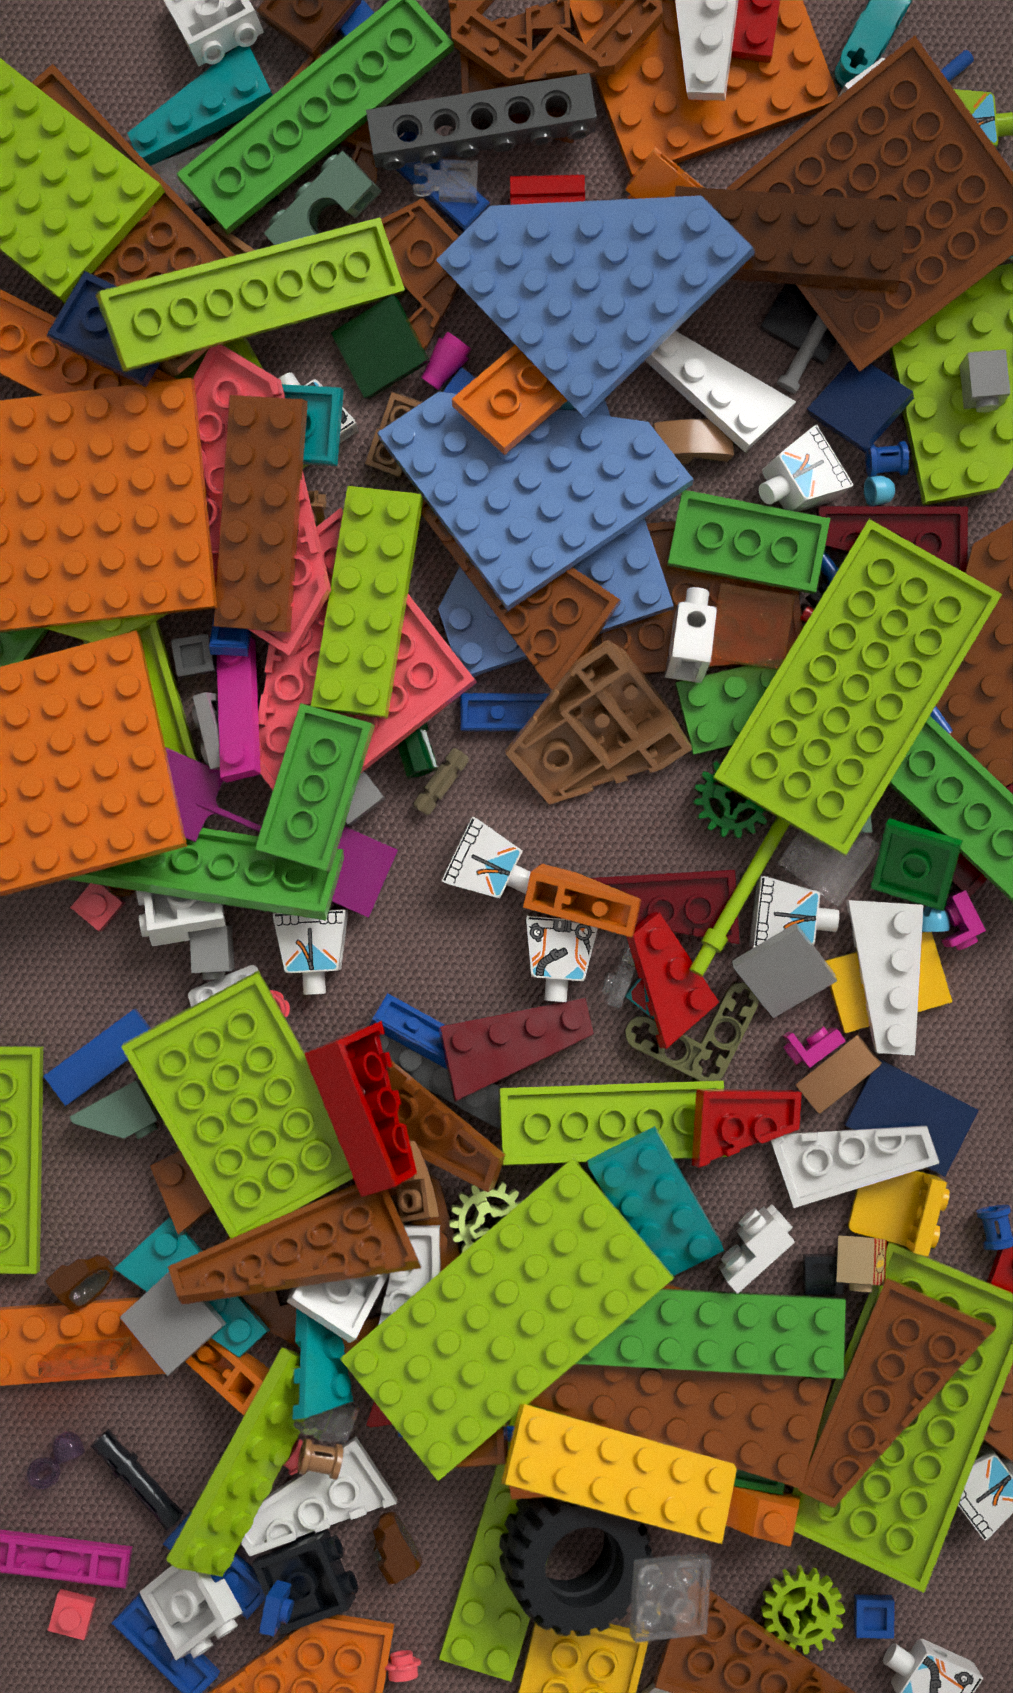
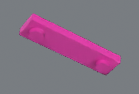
M251 637L248 656L217 655L220 778L226 783L261 774L256 642Z
M0 1529V1573L125 1589L128 1584L133 1546Z

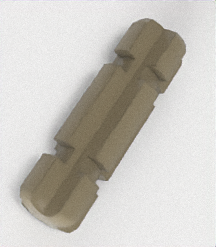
M453 748L445 758L447 762L444 765H440L424 787L426 789L424 794L420 793L414 801V807L423 814L430 815L437 806L435 802L438 798L442 799L458 777L456 774L458 770L462 771L468 763V756L459 749Z

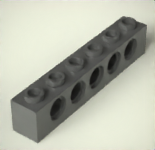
M589 73L366 110L376 168L383 167L386 170L400 169L405 166V163L417 161L423 164H433L439 162L442 157L457 155L460 158H469L477 155L479 151L494 149L497 152H505L514 149L516 145L526 143L542 146L549 144L553 139L568 137L571 140L583 139L590 133L595 132L597 120ZM551 108H560L565 114L562 117L554 118L548 115L547 111ZM514 114H524L528 117V120L525 123L516 124L510 118ZM478 120H487L492 124L485 130H479L473 126ZM441 126H450L455 130L448 136H441L436 132ZM405 132H414L418 135L412 142H404L399 139Z

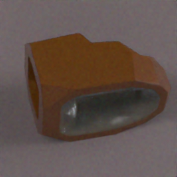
M98 1254L88 1259H76L68 1266L61 1265L46 1280V1283L55 1296L70 1311L86 1307L105 1290L112 1280L114 1265L106 1256Z
M387 1512L380 1515V1520L373 1530L376 1540L373 1551L377 1558L378 1567L388 1584H397L417 1572L422 1566V1557L400 1517L395 1512Z

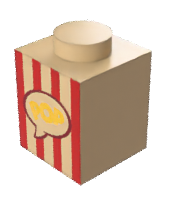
M838 1236L836 1282L849 1283V1291L872 1292V1285L883 1286L886 1277L887 1240Z

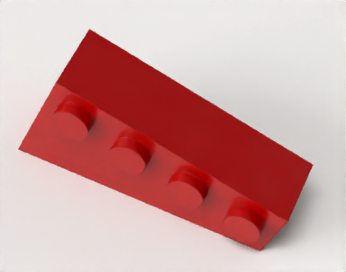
M382 1021L345 1034L304 1053L309 1070L314 1078L361 1197L396 1187L417 1174L407 1127L405 1124L399 1123L397 1114L401 1104L398 1090H392L387 1069L392 1067L389 1052L383 1053L380 1035L385 1034Z

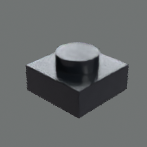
M838 1253L803 1254V1292L805 1295L843 1294V1282H836Z

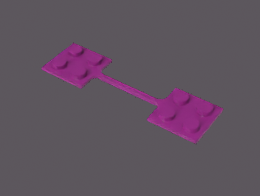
M165 747L186 839L196 842L205 820L211 815H220L260 833L262 826L218 807L216 796L224 781L220 778L219 770H212L203 763ZM344 826L337 848L343 849L344 861L332 902L369 918L398 850Z

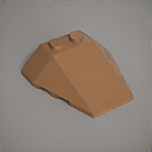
M606 640L572 665L505 750V754L548 804H553L594 791L593 787L613 780H615L616 784L626 781L629 775L649 770L650 773L662 770L691 751L692 746L666 702L625 650Z

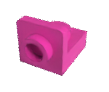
M957 890L948 895L947 906L944 909L948 912L950 923L954 927L958 926L960 931L943 938L941 941L944 947L956 946L957 950H962L977 943L978 939L976 936L986 930L966 890Z
M822 1026L805 1039L808 1042V1045L805 1047L802 1046L792 1032L788 1031L783 1035L787 1041L783 1048L796 1065L802 1062L810 1068L846 1040L838 1029L831 1027L826 1030Z

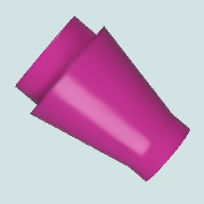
M446 332L443 338H438L430 357V362L427 364L421 378L439 390L469 360L466 356L471 351V348L451 333Z

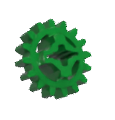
M717 761L711 764L713 774L706 771L700 774L705 784L694 786V790L701 793V798L692 801L693 805L702 806L703 811L697 815L698 820L707 817L710 822L706 829L711 831L716 826L720 827V837L723 838L726 837L729 830L733 831L735 839L741 838L743 828L750 835L754 834L756 830L753 823L757 822L765 825L768 821L762 813L763 811H769L738 793L737 796L742 798V803L735 804L733 809H731L729 806L730 800L725 798V793H730L733 790L726 786L713 785L716 781L713 777L720 767ZM709 799L716 801L721 810L720 818L713 812ZM743 810L754 811L747 820L734 823L739 812Z

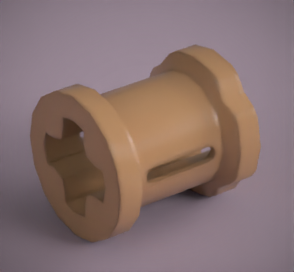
M305 1438L299 1453L298 1474L304 1475L309 1471L329 1475L330 1479L336 1480L342 1465V1445L336 1444L334 1447L312 1444L311 1439Z

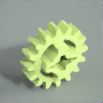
M500 1181L497 1188H493L489 1192L478 1189L475 1185L470 1184L472 1194L469 1196L463 1192L458 1194L463 1203L461 1206H451V1211L457 1214L458 1217L449 1220V1226L459 1229L452 1238L454 1242L464 1240V1244L461 1247L462 1253L475 1243L472 1240L473 1238L482 1237L490 1230L487 1225L480 1227L485 1222V1214L490 1213L493 1217L499 1216L495 1220L496 1225L522 1202H515L519 1195L515 1188L507 1194L505 1192L506 1183ZM486 1197H498L508 1204L505 1205L504 1203L496 1206L489 1203ZM474 1203L476 1211L473 1219L465 1224L467 1211Z

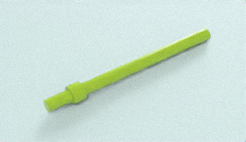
M779 817L772 824L713 929L708 928L702 938L701 943L703 946L689 969L694 974L703 977L716 952L721 953L728 941L726 937L728 931L790 825Z

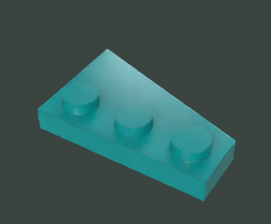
M296 1308L295 1342L301 1348L300 1368L294 1369V1384H300L299 1405H293V1420L304 1419L353 1401L348 1369L340 1359L345 1355L342 1338Z

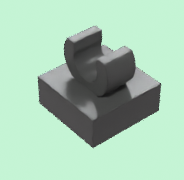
M208 633L171 640L178 678L216 672L214 655L210 654L209 650L210 635Z

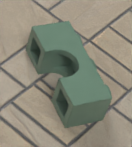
M341 151L338 155H332L323 163L321 173L312 183L307 182L300 187L295 194L296 200L286 210H280L271 218L269 222L270 227L264 234L274 245L318 234V218L326 207L341 205L347 213L357 218L382 191L351 157Z

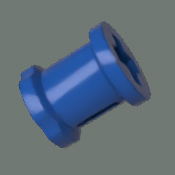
M899 441L896 446L876 447L873 444L865 452V465L868 477L876 476L877 473L890 472L907 475L909 470V450L906 442Z
M993 1205L978 1209L976 1211L977 1217L982 1219L986 1240L983 1242L984 1249L1001 1250L1012 1247L1013 1235L1008 1216L1011 1213V1207L1009 1205ZM995 1221H998L999 1234L996 1233Z

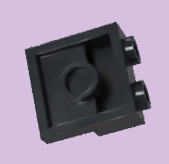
M328 1529L296 1538L289 1546L257 1557L252 1563L265 1597L277 1580L291 1583L289 1599L294 1600L293 1610L289 1622L281 1624L279 1628L280 1634L348 1611L356 1598L355 1594L358 1592L356 1577L351 1570L345 1572L340 1560L343 1557L342 1543L337 1535L331 1536Z

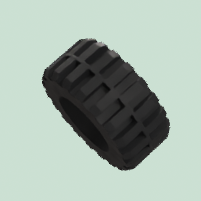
M551 1497L520 1499L516 1503L519 1510L515 1515L510 1513L504 1523L508 1533H503L500 1537L499 1547L503 1554H501L499 1560L501 1569L505 1574V1581L529 1618H533L541 1628L545 1630L552 1628L557 1635L569 1636L571 1630H574L577 1637L590 1635V1629L597 1628L599 1632L610 1628V1621L618 1618L620 1621L629 1614L626 1611L627 1607L631 1603L634 1605L638 1603L643 1595L639 1590L641 1585L646 1586L648 1584L651 1572L647 1569L646 1565H651L653 1562V1550L648 1545L651 1539L643 1523ZM584 1527L604 1530L602 1552L596 1563L587 1572L569 1580H556L546 1576V1564L549 1554L563 1536L573 1530Z

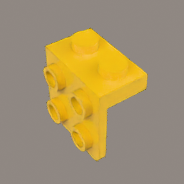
M913 1171L858 1188L855 1193L848 1227L854 1233L886 1239L888 1242L906 1246L915 1254L928 1257L930 1249L935 1248L939 1240L940 1226L937 1225L940 1211H945L948 1205L950 1193L949 1189H946L947 1182L935 1175Z

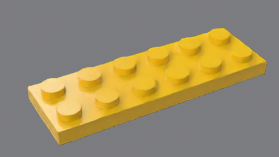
M520 1404L501 1484L722 1544L737 1469L734 1464L526 1404Z

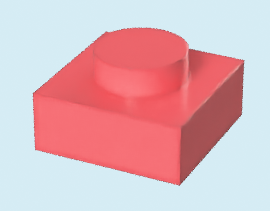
M90 883L70 908L96 930L102 931L125 902L105 885Z
M60 1589L56 1597L48 1631L85 1640L97 1598Z

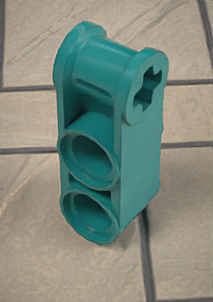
M869 0L865 11L863 10L835 68L834 78L838 86L843 89L849 81L881 58L912 0Z

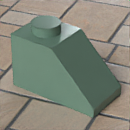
M140 1079L70 1116L73 1124L123 1139L132 1134H135L137 1139L144 1137L158 1129L155 1122L162 1118Z

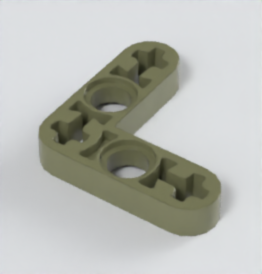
M736 982L730 985L725 991L701 1041L698 1042L685 1035L679 1038L685 1044L686 1050L685 1054L677 1060L669 1059L665 1054L664 1048H660L659 1044L657 1052L650 1050L655 1043L643 1038L640 1043L634 1041L636 1035L631 1030L634 1025L640 1027L643 1022L649 1024L647 1030L655 1036L659 1034L655 1020L647 1016L640 1015L631 1018L625 1026V1038L635 1049L699 1081H719L725 1074L758 1007L759 1000L746 983ZM743 989L748 990L747 997L751 999L749 1006L742 1005L739 1008L737 1015L744 1016L740 1024L733 1017L722 1015L725 1008L732 1012L736 1005V1001L732 999V994L734 992L741 993ZM721 1022H730L735 1028V1036L728 1043H721L715 1037V1028ZM710 1041L717 1048L728 1051L725 1057L717 1053L714 1059V1064L718 1066L716 1073L709 1071L704 1076L702 1075L703 1068L699 1065V1061L710 1058L713 1050L706 1048L707 1043Z

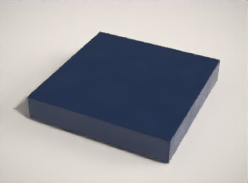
M850 360L812 402L807 411L809 416L865 453L914 399L913 391L872 364H869L859 372Z

